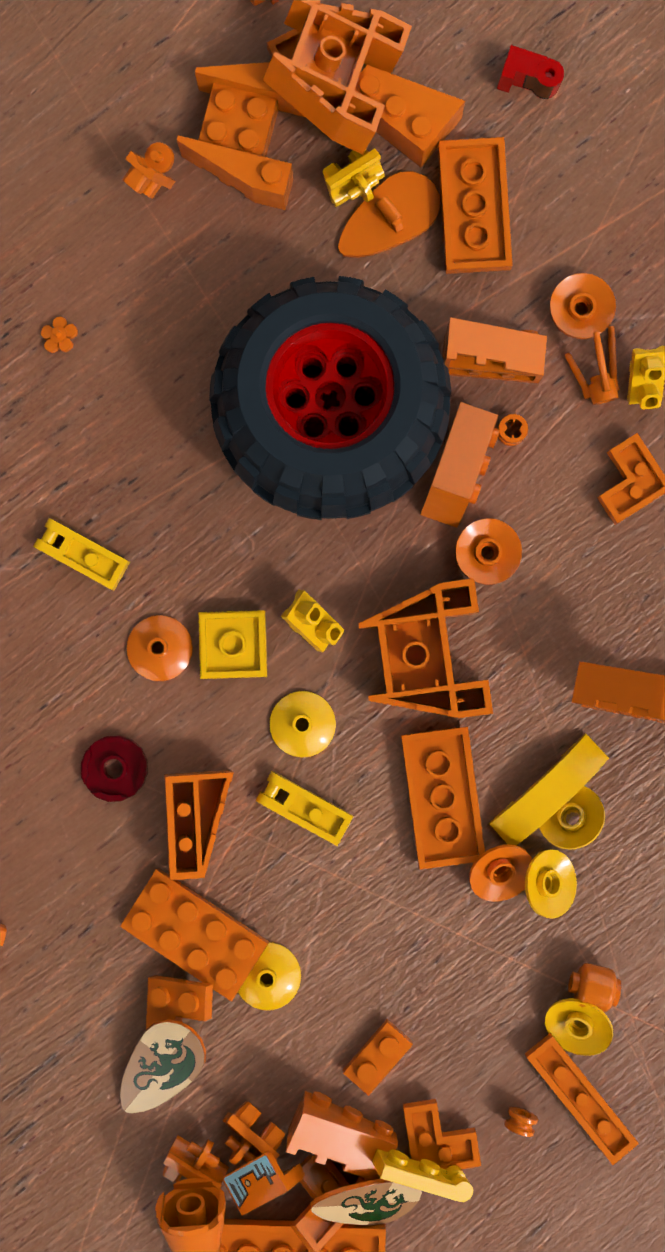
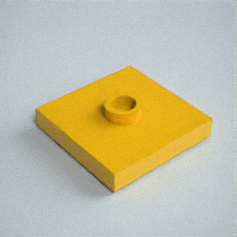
M265 610L198 612L200 679L268 677Z

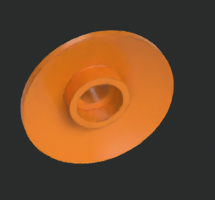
M577 273L563 279L554 289L550 299V314L554 324L561 332L576 339L593 338L594 331H599L600 334L603 333L613 321L616 312V299L610 286L598 276L588 273ZM582 305L586 309V313L583 315L578 314L575 311V306Z
M491 518L480 519L469 524L458 537L455 548L456 561L463 574L469 579L474 578L476 583L483 585L499 584L510 578L518 569L522 558L521 541L514 529L505 522ZM484 547L492 549L493 556L491 559H485L482 556L481 551Z
M163 615L151 616L139 622L131 631L127 641V656L131 666L142 677L153 681H167L180 675L189 665L193 654L192 639L186 627L178 620ZM160 641L164 645V650L161 654L153 652L152 646L155 642Z
M500 845L487 850L476 859L471 867L469 883L473 892L481 899L492 902L505 901L517 896L525 890V876L532 857L524 848L517 845Z

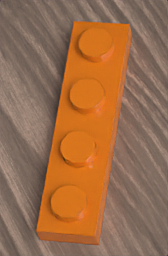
M551 1032L525 1053L529 1062L612 1165L616 1164L639 1144Z

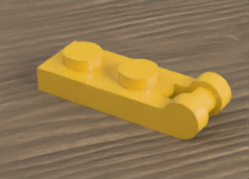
M49 518L45 524L47 528L41 539L37 538L33 547L115 591L130 562ZM58 535H61L65 539L60 548L57 549L53 544Z
M271 771L267 778L269 783L264 792L260 791L256 801L338 846L353 815L293 783L282 775ZM280 789L289 793L284 804L275 799Z
M391 1149L389 1152L376 1150L372 1163L380 1179L458 1202H466L473 1195L472 1185L458 1166L452 1165L447 1169H442L431 1160L421 1159L419 1162L409 1159L406 1154L398 1150Z

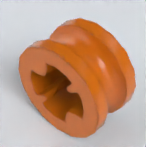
M517 414L505 416L497 428L500 429L498 435L500 442L507 446L520 444L528 433L526 420ZM511 422V426L514 423L519 425L520 428L517 432L519 437L514 438V435L508 437L505 434L507 423Z
M510 1107L508 1110L510 1119L505 1120V1127L518 1135L533 1137L535 1131L532 1126L538 1123V1117L527 1110Z

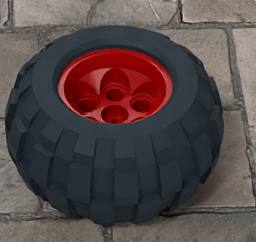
M339 276L338 282H315V277L300 279L291 282L290 289L274 296L268 293L247 310V316L237 327L233 326L219 349L220 355L210 381L209 401L211 403L214 432L224 456L236 475L264 501L295 513L297 516L309 519H351L371 514V511L395 502L413 488L414 484L424 475L427 469L430 468L442 445L449 423L450 376L438 349L439 343L430 328L423 320L419 321L408 310V305L386 289L381 293L365 287L363 280ZM343 364H350L355 368L356 372L350 377H344L338 373L337 369ZM310 365H316L322 370L321 374L315 378L306 377L303 371ZM366 392L372 395L374 401L368 406H361L356 402L355 398L359 393ZM298 394L303 396L306 402L300 408H292L287 404L289 397ZM332 397H335L338 407L332 406L329 410L325 409L323 399L329 401ZM345 422H352L357 426L358 431L352 436H345L339 431V427ZM311 423H318L323 427L324 431L318 437H310L305 433V428Z

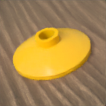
M298 691L286 695L275 705L271 713L270 732L274 742L282 751L295 757H311L322 752L330 744L335 733L336 720L331 706L324 698L312 692ZM300 718H305L309 722V727L305 731H300L296 727V722Z
M583 786L561 809L539 827L546 840L556 847L568 850L582 848L593 842L600 834L605 822L604 806L594 791ZM573 816L579 817V821L576 824L569 825L570 818Z
M544 850L531 860L525 876L526 897L531 908L538 915L544 918H558L569 910L576 895L577 879L575 869L570 859L564 853L558 850Z
M269 942L238 993L241 998L250 1006L260 1010H275L288 1004L296 995L301 982V970L296 957L285 946ZM268 973L272 975L273 982L264 984L261 981V976Z
M574 998L562 999L552 1004L546 1013L545 1026L548 1034L551 1032L563 1049L568 1052L583 1056L597 1055L605 1051L612 1042L613 1026L611 1021L600 1008L593 1004L581 1002L579 999Z

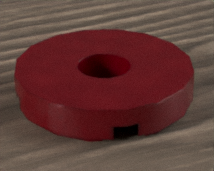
M121 735L105 736L95 741L85 751L81 761V778L84 784H86L87 788L96 798L107 802H119L134 796L143 787L148 775V760L143 749L134 740ZM111 759H117L123 765V772L118 778L110 777L106 772V765Z

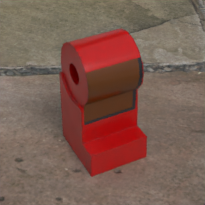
M511 45L497 89L509 93L511 86L514 85L531 90L541 99H549L556 95L564 78V69L560 62Z

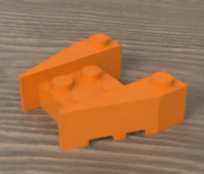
M293 0L284 24L301 32L291 59L274 51L263 81L331 140L363 155L376 133L385 105L355 91L363 64L392 73L404 51L412 26L381 10L370 9L369 13L354 10V5L341 3L340 7L321 4L320 0Z
M270 62L196 67L195 76L199 91L210 93V98L199 139L195 140L177 136L181 157L200 169L204 168L227 186H232L239 190L252 202L286 210L294 180L292 163L266 156L278 111L302 117L305 116L263 81Z
M474 578L439 583L396 606L358 623L360 630L378 628L387 693L369 695V701L455 718L493 714L489 680L454 684L445 618L472 615L479 612Z
M579 661L572 703L581 704L582 707L665 724V675Z

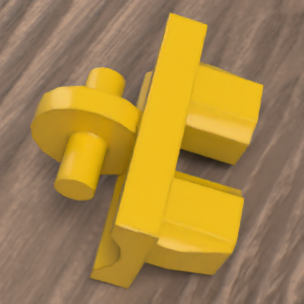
M375 148L370 152L365 150L363 155L352 150L348 156L350 164L343 169L337 163H332L323 169L322 172L330 199L335 207L349 199L352 201L358 196H361L366 202L374 198L371 188L379 184V180L385 177L380 163L381 156Z
M665 346L651 350L635 348L632 351V360L629 364L628 403L629 405L639 404L643 410L661 407L665 383Z
M298 589L293 603L281 615L294 632L299 633L319 652H324L328 645H336L344 633L341 625L305 590Z

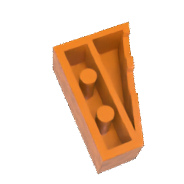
M367 65L362 70L355 87V91L385 105L376 132L419 167L426 163L438 148V142L445 140L462 119L465 106L464 100Z
M450 317L444 336L443 361L448 368L450 376L539 383L544 376L547 336L539 335L534 330L519 331Z
M460 402L429 493L423 505L421 516L457 528L468 504L476 503L482 486L476 483L478 475H485L491 457L485 455L487 448H494L500 429L494 428L498 418L497 414Z
M233 771L164 774L170 881L205 878L228 789L234 774Z
M305 1091L288 1128L286 1152L296 1155L298 1149L315 1154L314 1161L325 1165L328 1158L342 1164V1169L345 1172L375 1180L380 1179L372 1163L376 1150L379 1149L389 1152L391 1149L396 1150L398 1139L394 1128L388 1123L381 1120H376L374 1123L364 1118L359 1110L351 1106L342 1108L333 1104L332 1099L321 1092L314 1091L312 1094Z

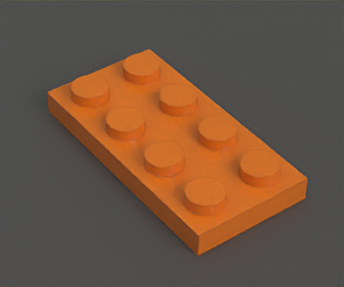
M504 137L439 141L438 158L446 274L511 270L513 265Z
M468 727L401 735L419 870L474 863L485 852Z
M159 868L155 870L120 925L121 928L201 982L213 984V990L231 1002L269 944L268 940L178 880L170 881L169 875Z

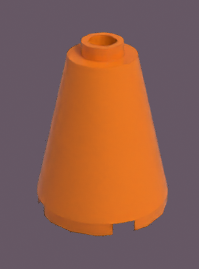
M189 1178L174 1183V1189L166 1195L163 1192L155 1206L157 1223L171 1252H219L226 1212L224 1191L221 1188L220 1190L215 1188L212 1181L205 1178Z

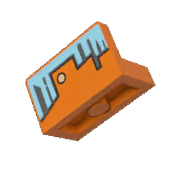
M267 1151L223 1176V1181L243 1216L288 1192L306 1177V1174L300 1163L282 1172L272 1152Z

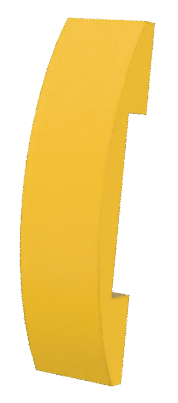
M584 734L561 755L562 758L515 802L512 801L488 823L507 844L518 845L561 809L607 762L609 757L587 734Z

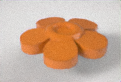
M56 317L53 320V327L46 325L41 330V336L47 340L44 347L50 353L57 352L59 348L63 352L70 351L73 348V342L70 339H74L78 335L77 327L74 324L67 325V320L64 317Z

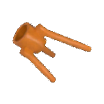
M614 326L608 327L609 373H607L599 331L593 332L600 375L591 377L590 385L586 382L570 353L565 354V358L582 388L584 399L591 398L593 405L607 403L619 398L617 391H620L617 380Z

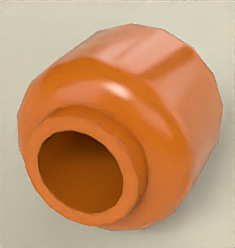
M584 963L577 973H571L568 992L574 993V999L593 1004L606 1013L612 1006L616 1007L619 1002L621 980L616 978L614 970Z

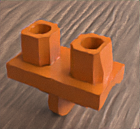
M156 142L151 144L146 150L145 157L130 151L125 158L132 166L122 180L139 194L143 193L153 199L161 186L171 189L176 182L171 177L163 174L168 172L174 164V153L164 143Z
M245 1101L234 1113L228 1112L222 1120L242 1138L241 1142H239L230 1135L225 1141V1144L233 1150L229 1157V1162L236 1165L241 1159L247 1163L256 1158L249 1151L251 1146L260 1154L271 1151L275 1160H277L280 1154L276 1150L280 1146L285 1133L272 1122L268 1123L259 1136L250 1128L261 1115V1112L248 1101Z
M177 1135L163 1162L165 1165L163 1176L172 1182H178L182 1176L187 1179L205 1178L211 1180L213 1186L220 1190L223 1176L226 1175L229 1166L222 1163L220 1158L210 1153L214 1142L208 1139L203 1147L193 1141L189 1142Z

